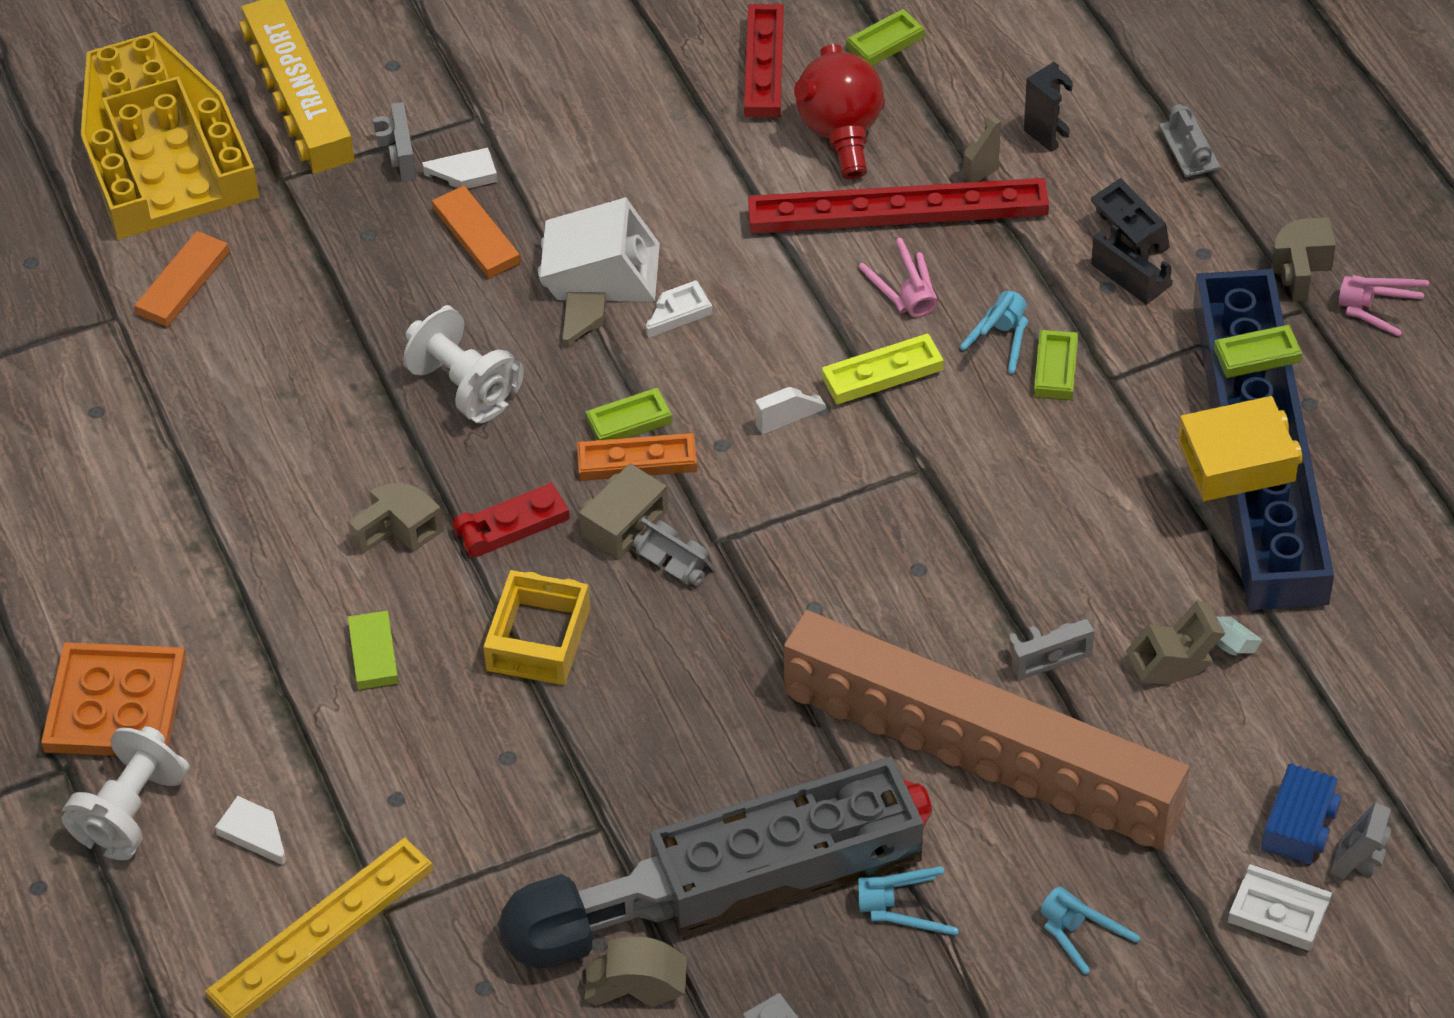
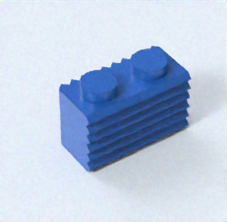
M1294 763L1288 764L1264 829L1261 850L1311 865L1315 851L1323 853L1330 834V829L1324 827L1327 818L1335 820L1340 807L1342 795L1335 793L1338 779L1335 776L1329 777L1326 773L1321 774L1318 770L1312 771L1310 768L1304 769L1302 766H1296Z

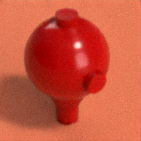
M831 44L820 49L821 56L804 69L795 84L794 95L798 112L804 123L816 134L829 139L831 148L838 155L842 178L856 179L867 174L863 151L865 149L864 144L867 142L866 131L876 122L884 107L883 85L874 67L864 58L849 52H842L841 45Z

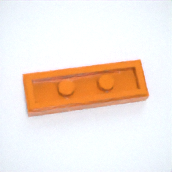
M461 186L432 200L433 210L488 279L521 263L518 251L465 186Z
M196 231L134 305L136 315L168 327L229 254L228 243Z
M694 433L577 442L580 481L610 479L614 474H619L630 463L649 475L697 472Z

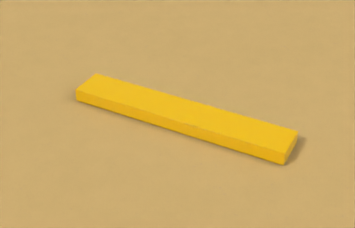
M404 837L205 990L207 999L226 1018H245L433 871L432 862Z

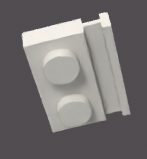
M1249 864L1247 874L1241 883L1229 912L1228 923L1311 951L1327 907L1330 904L1332 892Z

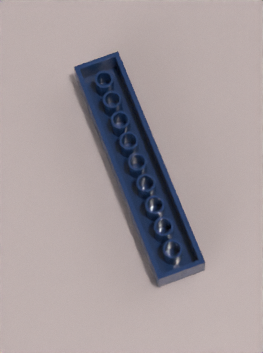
M1274 270L1197 273L1193 306L1212 409L1272 396L1278 410H1283L1287 416L1289 434L1292 441L1297 440L1302 451V463L1298 464L1295 482L1228 496L1248 610L1329 605L1334 572L1293 366L1290 364L1226 378L1214 351L1215 340L1284 326Z

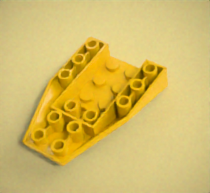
M157 32L104 46L86 53L81 138L117 240L259 198L254 166L222 93Z

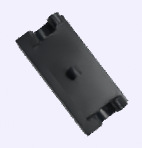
M1052 62L1026 80L1024 131L1050 152L1056 150L1059 146V142L1056 140V131H1059L1066 138L1069 137L1070 133L1068 125L1058 118L1060 114L1059 103L1062 101L1060 84L1068 91L1073 89L1072 80L1059 70V65L1056 62Z
M1122 178L1091 197V202L1095 205L1097 214L1102 219H1108L1112 224L1120 228L1121 233L1136 247L1137 253L1145 259H1149L1147 252L1153 244L1161 253L1170 248L1167 224Z
M1113 224L1111 226V234L1108 240L1101 231L1093 236L1091 265L1145 305L1172 286L1171 265L1162 261L1161 270L1121 241V229Z

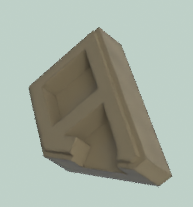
M989 115L985 119V131L977 143L971 141L963 153L962 179L965 182H979L999 169L1001 121L994 115Z
M567 292L563 331L564 348H571L575 345V340L589 330L594 332L604 325L605 292Z

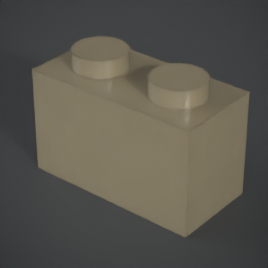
M630 463L619 474H614L608 480L605 488L594 499L590 498L583 504L579 512L581 537L619 560L633 546L635 537L639 533L645 534L648 530L641 521L642 518L655 524L668 511L667 486Z

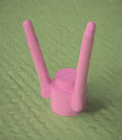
M897 238L896 244L910 279L902 284L900 296L866 264H859V269L896 305L900 314L909 311L912 317H922L929 314L937 306L938 298L933 291L923 254L921 252L916 254L920 278L902 238Z
M1345 276L1340 289L1339 305L1347 307V316L1360 318L1399 337L1402 334L1400 329L1363 311V307H1371L1374 295L1421 300L1424 298L1422 292L1388 287H1428L1430 282L1421 279Z

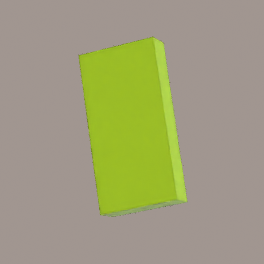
M901 9L847 38L846 48L852 54L864 58L873 66L925 38V28L908 12Z
M1290 325L1218 339L1214 342V351L1226 378L1300 363L1302 360V351Z
M1040 330L1034 397L1073 400L1078 342L1077 332Z
M658 387L585 411L586 421L596 440L630 438L673 423L672 414Z
M388 610L348 616L358 690L399 684Z

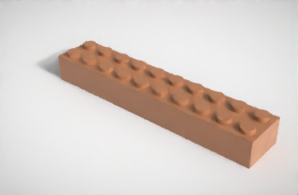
M807 609L784 644L785 694L801 704H810L818 707L837 719L849 720L865 727L873 734L885 735L902 742L909 749L921 750L940 758L941 761L950 766H959L974 772L986 781L998 782L1015 789L1024 797L1039 799L1053 805L1063 813L1080 816L1092 821L1101 829L1113 830L1128 836L1142 846H1152L1163 851L1184 813L1190 768L1185 763Z

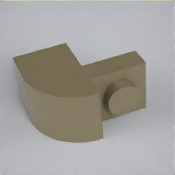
M1330 217L1306 218L1293 221L1285 225L1276 236L1271 269L1274 270V274L1282 273L1283 286L1290 287L1292 302L1308 301L1311 272L1332 270L1336 244Z
M388 483L370 490L372 505L367 509L360 510L348 521L352 546L361 555L392 534L410 551L414 552L444 532L440 506L418 487L405 483Z
M1196 601L1174 627L1148 624L1127 648L1126 653L1141 682L1162 685L1172 684L1194 677L1213 663L1209 651L1225 635V632L1209 602Z
M629 936L609 940L607 954L587 962L584 1000L597 1007L630 994L653 1008L685 995L687 956L670 945L652 938Z

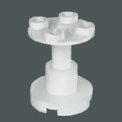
M445 305L428 316L423 322L420 320L415 321L406 331V339L409 341L404 352V367L412 374L426 375L444 364L450 369V380L459 386L455 398L456 408L466 418L472 419L476 423L488 422L503 412L509 405L504 400L511 390L517 394L523 381V365L505 350H494L484 356L474 349L463 351L458 347V344L464 332V319L453 307Z
M149 726L143 727L141 731L132 728H118L115 730L110 739L112 749L117 757L126 765L118 780L106 781L97 796L84 792L72 794L62 811H66L61 818L62 823L69 833L90 849L94 843L106 848L107 850L103 856L111 859L128 860L132 858L143 840L141 829L133 820V817L142 805L138 794L146 782L150 780L160 785L176 786L182 782L190 769L189 763L184 758L176 755L164 744V736L158 730Z

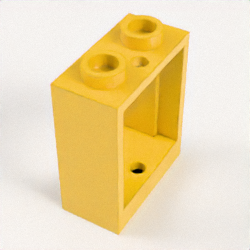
M510 570L483 646L486 671L565 686L591 609L589 584L580 583L573 579L563 580L541 576L534 572L524 573ZM520 604L572 613L561 647L508 638Z

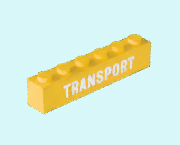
M259 0L241 6L244 20L238 22L241 36L245 43L251 42L252 44L249 48L254 64L256 66L262 65L263 67L261 75L266 89L273 88L274 90L272 98L278 113L284 112L285 114L283 120L289 137L295 136L297 139L295 147L300 161H307L313 174L354 162L355 158L350 132L285 0Z

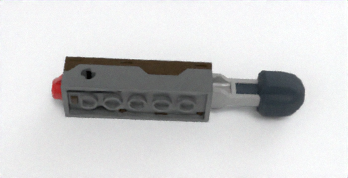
M892 756L661 827L650 831L651 858L640 861L629 876L578 891L575 883L569 877L560 874L528 884L514 892L501 912L498 923L500 939L516 961L534 968L555 967L587 957L593 948L591 932L637 917L654 922L672 918L679 936L683 937L857 882L859 878L876 876L922 861L923 830L932 814L931 801L924 786L902 779Z

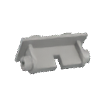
M1182 104L1172 107L1169 122L1159 124V128L1185 178L1219 170L1220 165L1196 119L1192 116L1191 110Z
M642 518L641 521L648 530L645 534L639 533L633 540L632 545L636 548L638 555L646 558L658 567H661L667 557L671 556L672 559L664 570L687 586L691 584L698 586L703 581L705 573L702 570L705 566L715 572L716 567L707 559L710 552L691 539L687 544L676 538L679 533L661 520L655 525Z

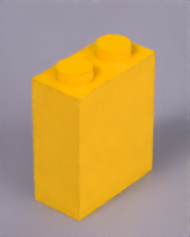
M1272 396L1180 416L1178 443L1203 502L1296 481L1298 464L1302 463L1301 447L1297 440L1292 441L1289 434L1287 416L1283 410H1278Z

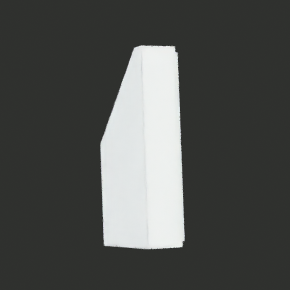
M488 148L422 162L425 176L431 178L432 176H437L449 181V185L455 188L465 186L469 189L498 182L497 172Z
M697 280L661 293L656 303L657 308L652 318L646 323V334L649 338L713 314L712 304Z
M787 387L755 400L756 426L763 435L825 410L826 405L818 395L808 396L799 389Z
M237 796L215 826L217 836L283 865L286 862V857L273 811Z

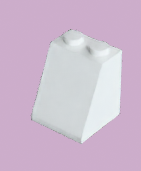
M626 197L546 220L544 237L541 239L542 260L541 265L538 267V276L541 284L547 287L557 300H567V292H605L606 301H655L660 243Z

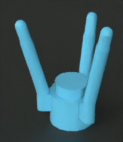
M1003 291L993 307L989 308L985 317L960 345V349L965 351L980 334H987L993 326L1002 331L1014 328L1015 333L1008 372L1014 374L1019 358L1023 332L1029 322L1023 316L1027 308L1025 299L1014 291Z
M943 867L926 868L886 877L859 878L860 912H871L872 922L888 921L949 935H957L959 933L957 927L886 911V907H895L894 887L933 881L936 876L944 873Z
M1061 886L1051 891L1041 906V914L1048 919L1044 929L1058 940L1084 975L1089 974L1090 969L1064 934V929L1076 930L1082 924L1085 917L1134 943L1140 941L1139 935L1088 907Z

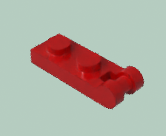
M549 483L477 513H462L454 518L452 527L458 537L464 538L463 546L470 557H478L568 521L570 516L569 509L554 484ZM483 530H487V531H488V532L485 533V534L481 533V531H483Z

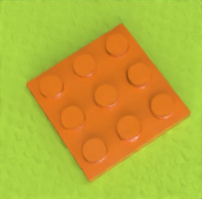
M64 642L41 741L44 753L117 756L110 742L115 730L118 728H132L141 731L145 726L158 730L165 738L164 744L169 747L187 659L185 648Z

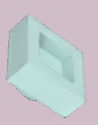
M1216 616L1225 632V635L1217 642L1221 649L1235 656L1238 653L1254 654L1263 641L1260 637L1232 617Z

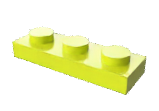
M927 333L822 367V379L836 405L943 371L944 360Z

